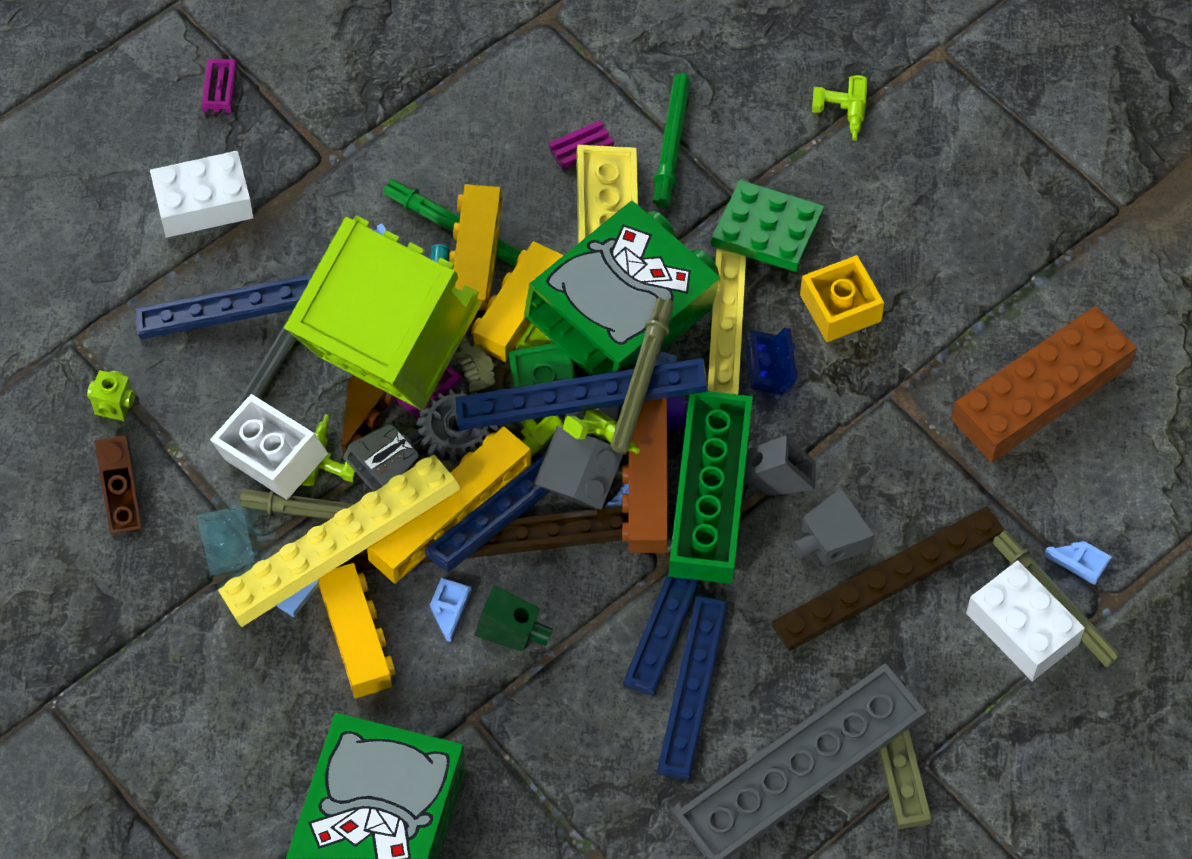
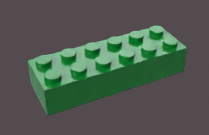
M711 391L689 394L668 577L732 584L753 396Z

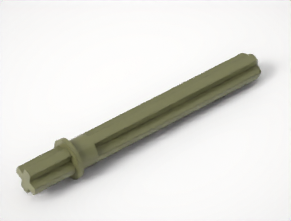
M657 298L651 319L645 323L646 333L611 441L612 450L623 454L628 452L664 336L668 335L670 331L668 322L674 305H672L673 302L669 299Z
M243 489L240 497L241 508L267 511L268 515L278 512L329 520L340 510L348 509L354 505L298 496H290L286 500L272 490L269 493Z
M1006 530L994 538L993 544L1010 562L1009 566L1018 560L1085 628L1081 638L1082 642L1104 666L1109 667L1119 659L1118 651L1029 555L1030 551L1023 549Z

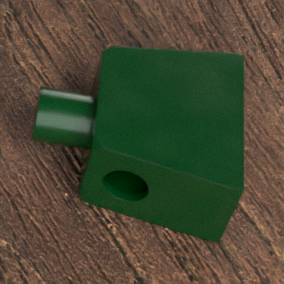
M493 585L474 636L523 651L528 639L546 647L553 628L536 622L540 611L537 606Z

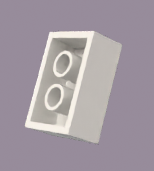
M238 151L150 170L166 238L253 219L250 197Z
M252 394L210 439L224 460L286 500L328 454L315 433Z
M1018 560L970 597L966 612L1032 682L1080 644L1085 629Z

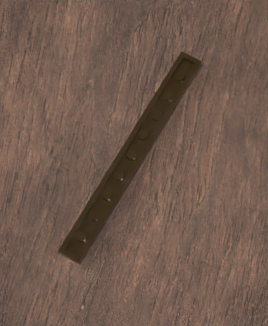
M622 506L602 508L601 510L594 509L516 518L467 558L622 541V523H629V513H623ZM367 549L338 566L341 567L354 563L356 571L377 569L368 560ZM426 557L419 564L432 563L433 561Z

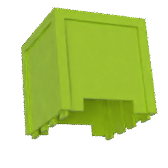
M357 215L353 220L345 217L285 324L284 329L317 357L423 411L483 303L477 298L479 292L464 285L462 291L454 287L459 277L453 270L455 266L453 263L441 257L438 262H435L422 255L425 251L423 248L411 242L408 247H405L398 243L399 236L387 230L381 235L368 228L370 225L369 221Z

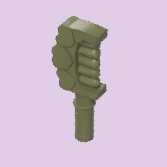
M465 334L458 346L460 352L455 354V359L457 363L462 365L461 368L464 371V376L467 378V383H469V394L471 395L475 390L478 394L494 391L496 389L492 359L486 356V352L482 350L480 345L471 347V341L468 339L467 334Z

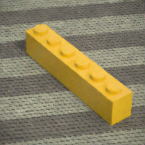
M504 426L497 433L489 434L483 441L482 446L475 452L467 453L462 458L460 464L450 472L461 489L368 547V560L396 584L426 558L425 548L531 465V449Z

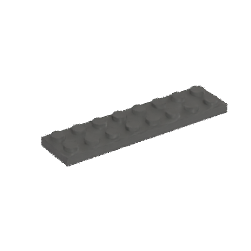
M885 663L676 811L674 818L706 859H729L924 719L926 711Z

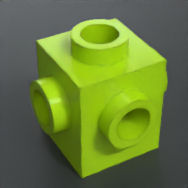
M99 370L96 380L91 381L89 384L87 397L91 401L95 415L124 421L129 408L133 405L135 390L132 389L129 376H125L118 371L105 372Z

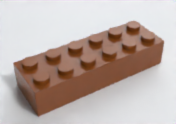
M1094 306L955 401L951 420L981 453L993 463L1130 368L1137 347L1097 306Z

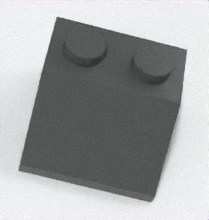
M557 426L534 485L587 508L601 510L623 453L615 452L610 444L587 435L585 439H576L564 431L563 427Z

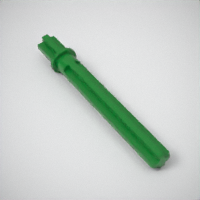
M684 72L675 74L673 77L658 171L653 177L655 189L652 203H655L656 207L661 209L663 206H670L672 188L677 182L674 175L690 85V77Z
M392 178L384 187V194L403 204L405 210L411 209L453 232L455 222L459 223L460 221L459 215L419 194L417 188L410 189ZM498 238L496 257L516 267L518 256L522 250Z

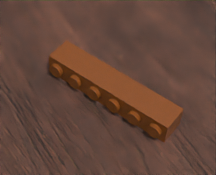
M667 398L643 402L632 437L635 446L640 449V452L636 454L633 451H628L623 454L629 455V465H623V484H629V494H622V512L629 513V523H622V542H629V553H667Z

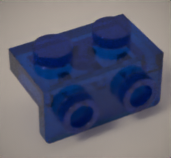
M784 327L777 335L749 330L744 335L749 388L782 395L796 382L798 376V369L795 366L794 358L795 342L792 339L791 328Z

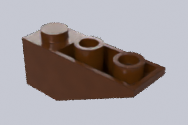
M354 375L348 382L342 434L343 456L349 444L366 436L371 428L375 429L382 419L383 411L388 405H393L397 399L393 395Z
M124 435L94 440L110 534L142 529L129 437Z

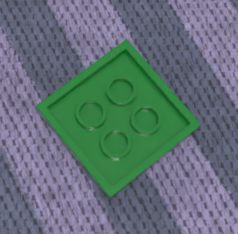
M740 180L712 235L711 246L797 272L823 215L824 205Z

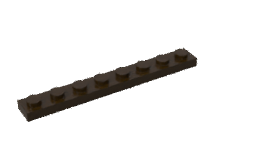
M985 506L773 620L772 627L787 650L791 651L991 543L996 536L1004 531V528L988 506Z

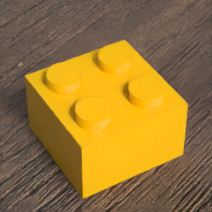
M857 255L802 276L800 296L826 343L881 322L884 301Z

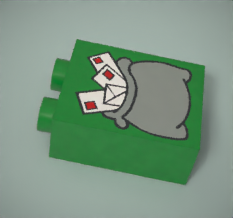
M631 200L529 283L523 316L590 376L635 369L646 333L645 323L651 319L657 298L669 299L673 302L672 305H674L668 322L670 331L668 335L664 336L659 351L660 354L712 309L721 277L715 262L708 254L698 249L691 252L675 238L671 224L663 215L656 211L647 213Z
M334 713L286 859H439L466 771L463 744Z

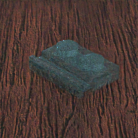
M237 506L238 509L234 510L223 509L197 515L210 576L239 570L247 565L251 567L255 565L242 506Z

